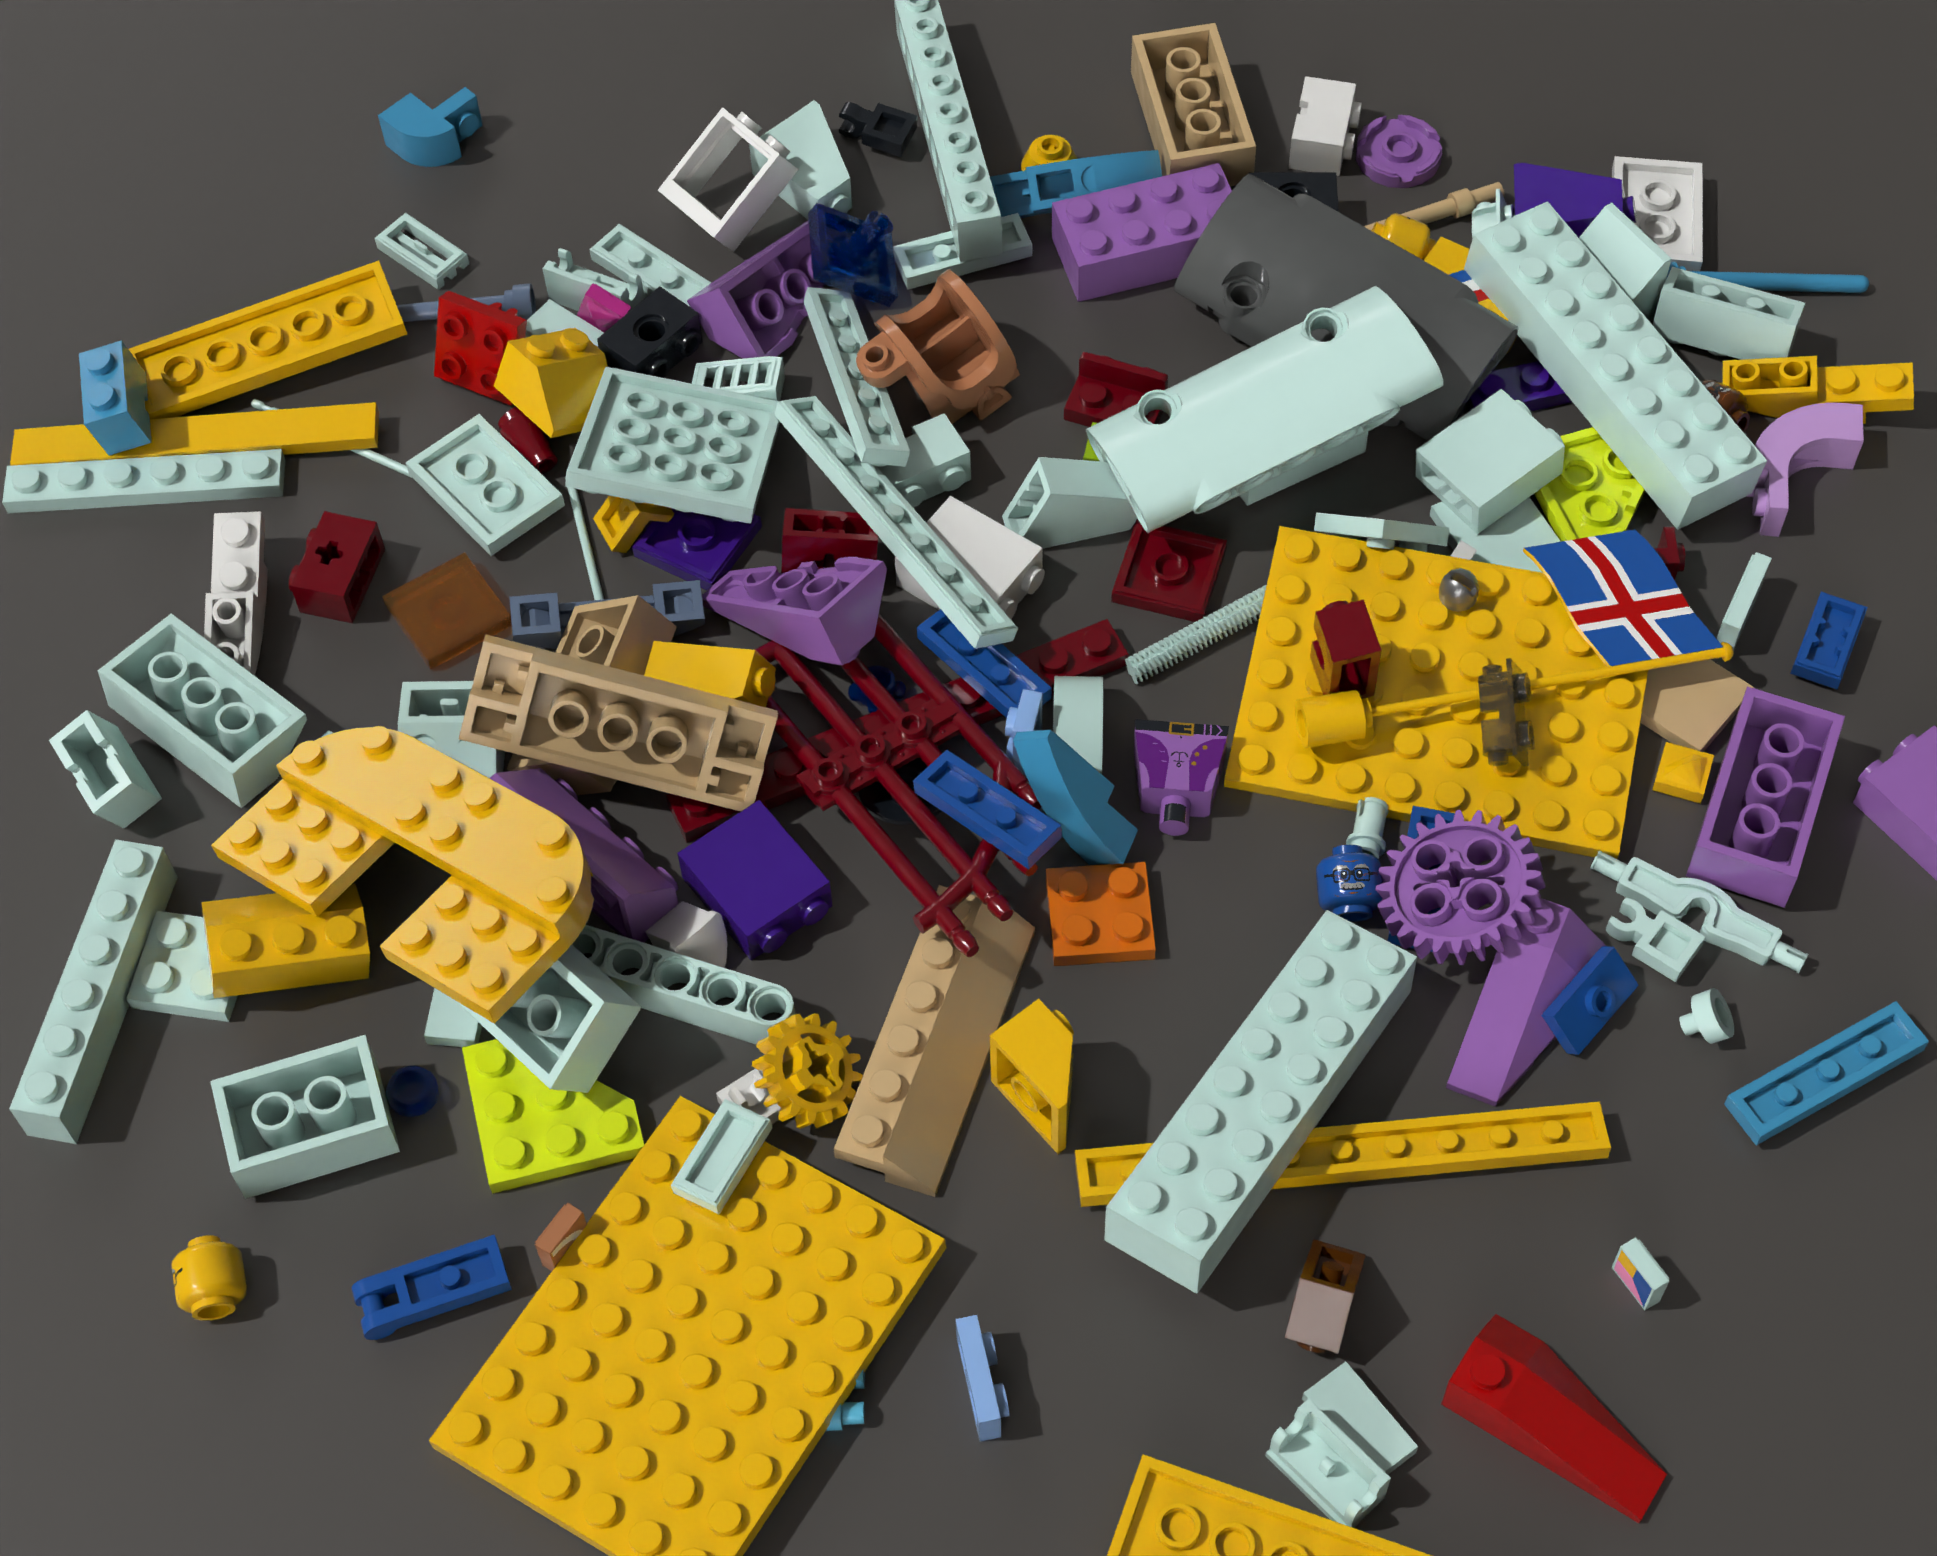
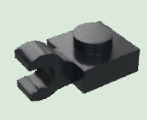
M845 102L839 113V118L844 119L839 128V133L849 138H857L862 135L863 145L901 157L917 129L918 116L880 103L877 104L874 111H870L858 104Z

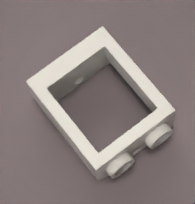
M722 107L658 191L712 237L734 252L799 169L785 159L791 151L774 137L769 135L764 142L757 136L762 128L742 111L735 118ZM741 138H743L767 157L768 161L721 219L700 202L696 196Z

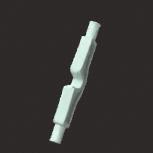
M1600 850L1592 862L1591 870H1595L1618 882L1616 887L1618 894L1636 900L1656 915L1663 910L1681 921L1682 916L1686 915L1690 908L1699 907L1703 909L1707 915L1700 930V933L1706 936L1704 941L1737 953L1761 966H1765L1771 958L1799 974L1809 955L1779 941L1782 935L1781 929L1739 909L1728 894L1709 882L1695 878H1677L1637 857L1631 858L1627 865Z

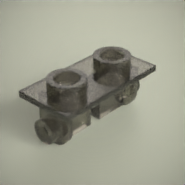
M1511 658L1506 659L1507 671L1502 672V666L1488 665L1482 668L1483 675L1478 677L1480 711L1482 713L1499 711L1498 719L1481 721L1483 756L1488 757V764L1491 766L1506 765L1509 763L1508 756H1514L1525 767L1529 766L1528 751L1535 748L1534 729L1531 721H1526L1524 704L1531 701V683L1528 673H1522L1518 665Z

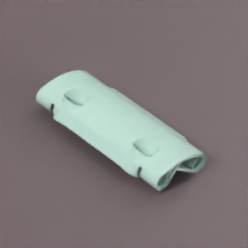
M1374 286L1331 308L1321 307L1314 309L1306 316L1303 322L1166 390L1147 392L1141 397L1138 404L1087 428L1086 433L1100 462H1108L1140 524L1149 533L1191 511H1194L1195 514L1207 512L1382 425L1393 418L1400 411L1401 406L1442 387L1443 378L1434 357L1407 316L1379 287ZM1319 328L1326 329L1331 332L1334 338L1327 342H1319L1312 337L1311 332ZM1152 410H1162L1170 418L1165 423L1153 424L1145 416Z

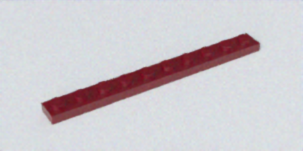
M1105 619L1015 656L1052 688V695H1054V676L1099 677L1127 666L1125 659L1129 657V654L1109 620ZM961 677L943 684L979 725L1003 716ZM922 692L898 703L908 712L930 699ZM879 710L853 720L865 735L890 723ZM834 728L807 738L823 758H828L848 746ZM788 746L766 755L764 771L755 802L760 800L768 810L807 795L805 789L796 778V775L807 768ZM670 793L666 795L668 806L686 843L703 837L741 812Z

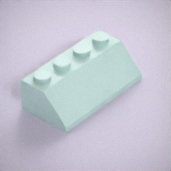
M172 613L98 670L109 707L241 809L278 779L280 773L276 765L290 755L307 721L304 712Z

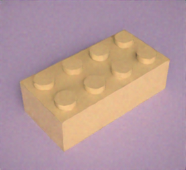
M1216 23L1133 35L1131 75L1154 149L1159 151L1162 175L1166 176L1220 163L1229 185L1236 186L1249 172H1254L1256 144Z

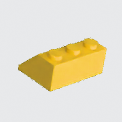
M351 884L318 917L277 893L201 902L214 998L369 978L370 949L364 910L355 884Z

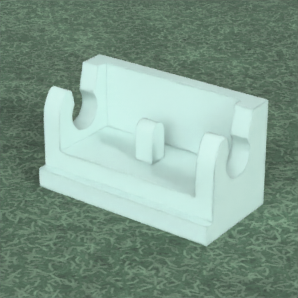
M562 248L558 250V257L560 258L559 267L555 262L548 260L542 268L548 298L559 305L579 311L583 298L593 283L630 305V311L647 297L639 275L630 272L628 275L629 284L574 265L571 252Z
M1308 1398L1298 1407L1292 1423L1285 1430L1282 1427L1276 1430L1271 1439L1270 1449L1266 1452L1265 1456L1330 1520L1355 1528L1385 1498L1391 1477Z

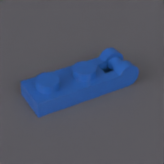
M494 1234L363 1278L354 1283L351 1290L355 1304L363 1309L364 1317L361 1319V1327L364 1338L367 1340H378L391 1335L398 1328L510 1291L512 1288L499 1244ZM397 1292L400 1303L385 1308L383 1300L387 1295Z

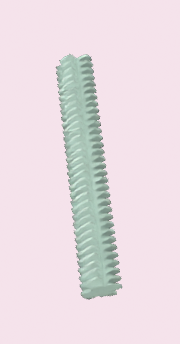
M1267 585L1126 658L1128 674L1132 676L1134 683L1138 684L1137 678L1140 682H1143L1142 675L1145 679H1148L1147 672L1152 677V670L1155 674H1158L1157 667L1162 672V664L1166 669L1168 668L1167 662L1170 666H1173L1172 659L1177 664V656L1181 661H1183L1182 654L1185 658H1188L1187 651L1192 656V648L1195 653H1198L1197 646L1200 650H1203L1202 643L1206 648L1208 647L1207 641L1210 645H1213L1212 638L1215 642H1218L1217 636L1222 640V633L1225 637H1228L1227 630L1232 635V628L1237 632V626L1243 629L1242 623L1247 627V621L1250 624L1253 623L1252 618L1255 622L1258 621L1257 616L1260 618Z

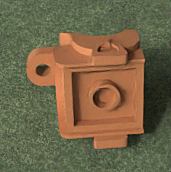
M950 269L937 277V282L931 293L911 310L896 315L885 314L876 321L874 325L881 333L864 344L856 357L857 367L869 385L885 388L906 376L922 399L931 417L934 418L945 413L951 424L955 423L972 409L979 420L986 418L1011 399L1012 396L1004 387L1020 375L1015 356L998 326L970 288Z

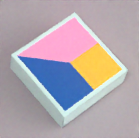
M1635 1237L1620 1246L1612 1269L1645 1311L1660 1302L1670 1278L1640 1239Z

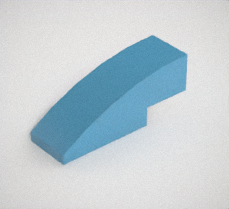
M1051 729L1017 732L1013 742L1024 773L1046 815L1061 824L1062 837L1069 846L1089 865L1123 864L1138 829L1107 803L1115 785Z

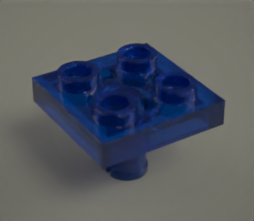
M816 203L808 212L813 280L890 307L898 298L892 240L893 224L884 213H881L874 222L878 216V211L875 210L871 211L864 221Z

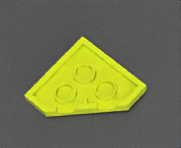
M1594 427L1560 436L1565 445L1563 473L1534 493L1557 537L1562 542L1627 531L1645 493L1644 488Z
M497 1039L462 1047L488 1183L492 1194L634 1159L645 1145L635 1102L597 1080L588 1093L549 1089Z

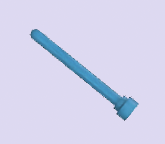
M1671 262L1667 277L1672 267L1686 270L1685 266H1678L1677 262ZM1690 271L1760 291L1863 293L1869 287V280L1864 275Z

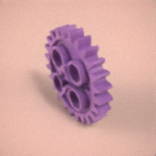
M1456 810L1453 822L1446 824L1444 818L1437 814L1435 816V828L1429 830L1419 822L1416 824L1419 833L1416 839L1403 834L1400 836L1404 847L1402 852L1397 850L1387 851L1392 866L1379 867L1378 871L1383 883L1376 886V891L1380 894L1383 901L1377 905L1391 936L1397 935L1404 949L1413 946L1420 959L1426 957L1433 950L1438 964L1442 965L1449 953H1454L1459 965H1464L1467 952L1474 951L1480 961H1485V947L1492 945L1497 951L1503 953L1505 947L1502 938L1508 935L1513 939L1520 940L1522 936L1517 924L1519 922L1534 924L1535 919L1530 908L1542 907L1543 905L1539 890L1545 888V882L1541 873L1543 868L1538 853H1535L1529 837L1522 839L1516 824L1506 829L1502 817L1499 815L1486 824L1483 813L1480 810H1477L1471 821H1465L1461 810ZM1493 860L1486 865H1479L1483 861ZM1442 864L1436 869L1428 870L1434 865ZM1485 904H1493L1487 909L1478 910V908ZM1441 908V910H1439L1436 913L1427 914L1432 909Z

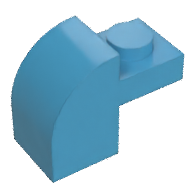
M466 87L433 110L410 92L378 115L385 145L405 161L423 167L442 166L460 159L462 155L459 142L471 136L477 129L483 126L477 96Z

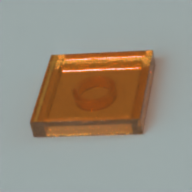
M465 552L382 596L385 606L430 670L484 641L485 635L494 636L512 626L511 615Z

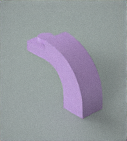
M1850 403L1807 405L1782 415L1762 432L1755 447L1766 458L1767 463L1753 493L1746 496L1753 497V516H1760V535L1779 537L1789 509L1788 478L1792 474L1811 467L1853 470L1864 441L1863 405Z

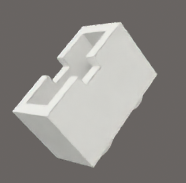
M1305 76L1299 105L1301 111L1300 114L1297 113L1291 138L1288 169L1307 172H1336V175L1340 176L1343 159L1351 160L1353 154L1355 134L1349 133V129H1358L1362 108L1361 102H1354L1355 83Z

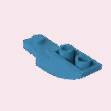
M1151 150L1094 156L1026 167L1024 171L991 176L990 179L1001 217L1018 213L1020 218L1052 213V202L1145 181L1163 175L1159 151Z

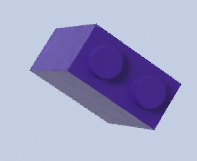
M760 800L677 853L684 881L709 911L713 910L721 914L725 930L751 961L764 952L770 953L778 949L789 935L802 926L813 925L820 921L826 915L829 908L833 906L830 881Z

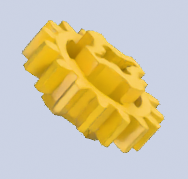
M800 1013L768 1028L769 1036L757 1042L756 1047L765 1055L752 1061V1067L763 1071V1078L757 1080L754 1085L755 1088L759 1089L767 1088L770 1095L766 1097L763 1103L766 1108L774 1104H778L781 1107L778 1116L780 1121L783 1122L795 1116L796 1126L799 1129L814 1124L816 1128H820L849 1112L846 1105L853 1102L856 1091L851 1086L861 1082L863 1077L859 1072L853 1071L852 1064L859 1061L861 1057L857 1053H848L846 1047L852 1038L850 1035L838 1038L835 1035L837 1029L835 1021L820 1026L819 1014L814 1013L803 1019Z

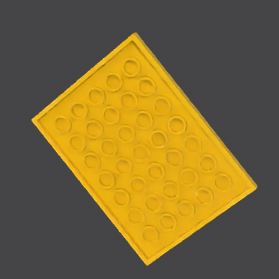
M1279 526L1225 773L1224 787L1357 812L1356 806L1360 799L1364 801L1365 797H1375L1387 803L1388 814L1386 818L1410 822L1413 806L1456 813V810H1461L1465 821H1471L1477 810H1480L1483 813L1486 824L1497 815L1502 817L1506 829L1516 824L1522 839L1529 837L1533 846L1594 858L1600 850L1618 859L1648 670L1374 716L1373 726L1366 728V735L1363 739L1304 748L1296 725V700L1323 695L1310 659L1312 641L1318 640L1314 630L1315 611L1322 610L1326 605L1336 601L1351 603L1364 599L1382 650L1374 696L1367 697L1371 707L1607 666L1576 630L1550 581L1541 572L1395 546L1393 550L1367 547V541ZM1462 568L1469 570L1476 576L1479 584L1476 603L1465 611H1452L1446 608L1439 599L1441 580L1453 569Z
M682 1096L674 1103L590 1218L586 1227L563 1255L428 1440L433 1449L608 1556H743L829 1427L840 1403L841 1406L844 1404L856 1386V1379L862 1370L866 1371L947 1248L943 1237L765 1141L719 1215L674 1194L671 1188L673 1180L715 1115Z

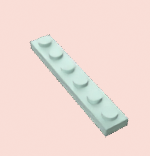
M807 287L803 302L861 463L878 467L886 465L906 467L910 449L886 387L877 388L869 385L857 367L856 357L858 351L869 341L850 291Z
M282 449L13 465L7 466L2 503L7 513L282 497L285 457Z

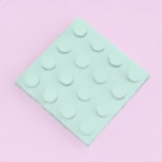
M606 366L566 471L565 487L583 490L591 494L599 493L629 499L636 503H649L674 508L681 512H694L719 517L731 522L739 521L751 524L780 425V421L774 415L778 401Z

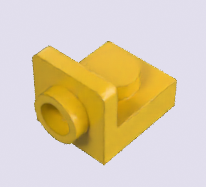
M608 496L593 520L612 552L627 553L649 520L669 522L674 513L669 507L649 503H636L629 499Z

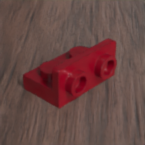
M1083 352L1079 359V376L1064 407V420L1091 427L1092 422L1099 423L1138 404L1141 397L1149 391L1168 389V375L1157 372L1149 367H1139L1117 361L1105 355ZM1152 410L1145 417L1149 422L1158 424L1163 411Z

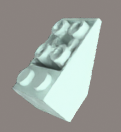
M473 681L402 682L398 717L399 732L414 737L488 778L495 773L504 771L505 751L459 740Z

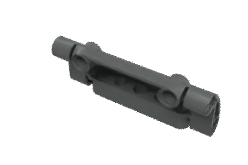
M1251 173L1243 177L1216 211L1187 258L1174 287L1176 293L1208 312L1213 311V314L1219 317V325L1224 332L1238 338L1251 347L1303 322L1306 316L1314 309L1321 307L1331 308L1374 286L1379 287L1397 304L1415 327L1434 357L1443 378L1442 387L1401 406L1400 411L1382 425L1394 427L1405 422L1407 429L1427 441L1462 417L1467 401L1509 351L1519 330L1518 326L1479 305L1476 294L1464 283L1306 194H1297L1292 198ZM1319 328L1311 332L1312 337L1319 342H1327L1334 338L1331 332L1326 329Z

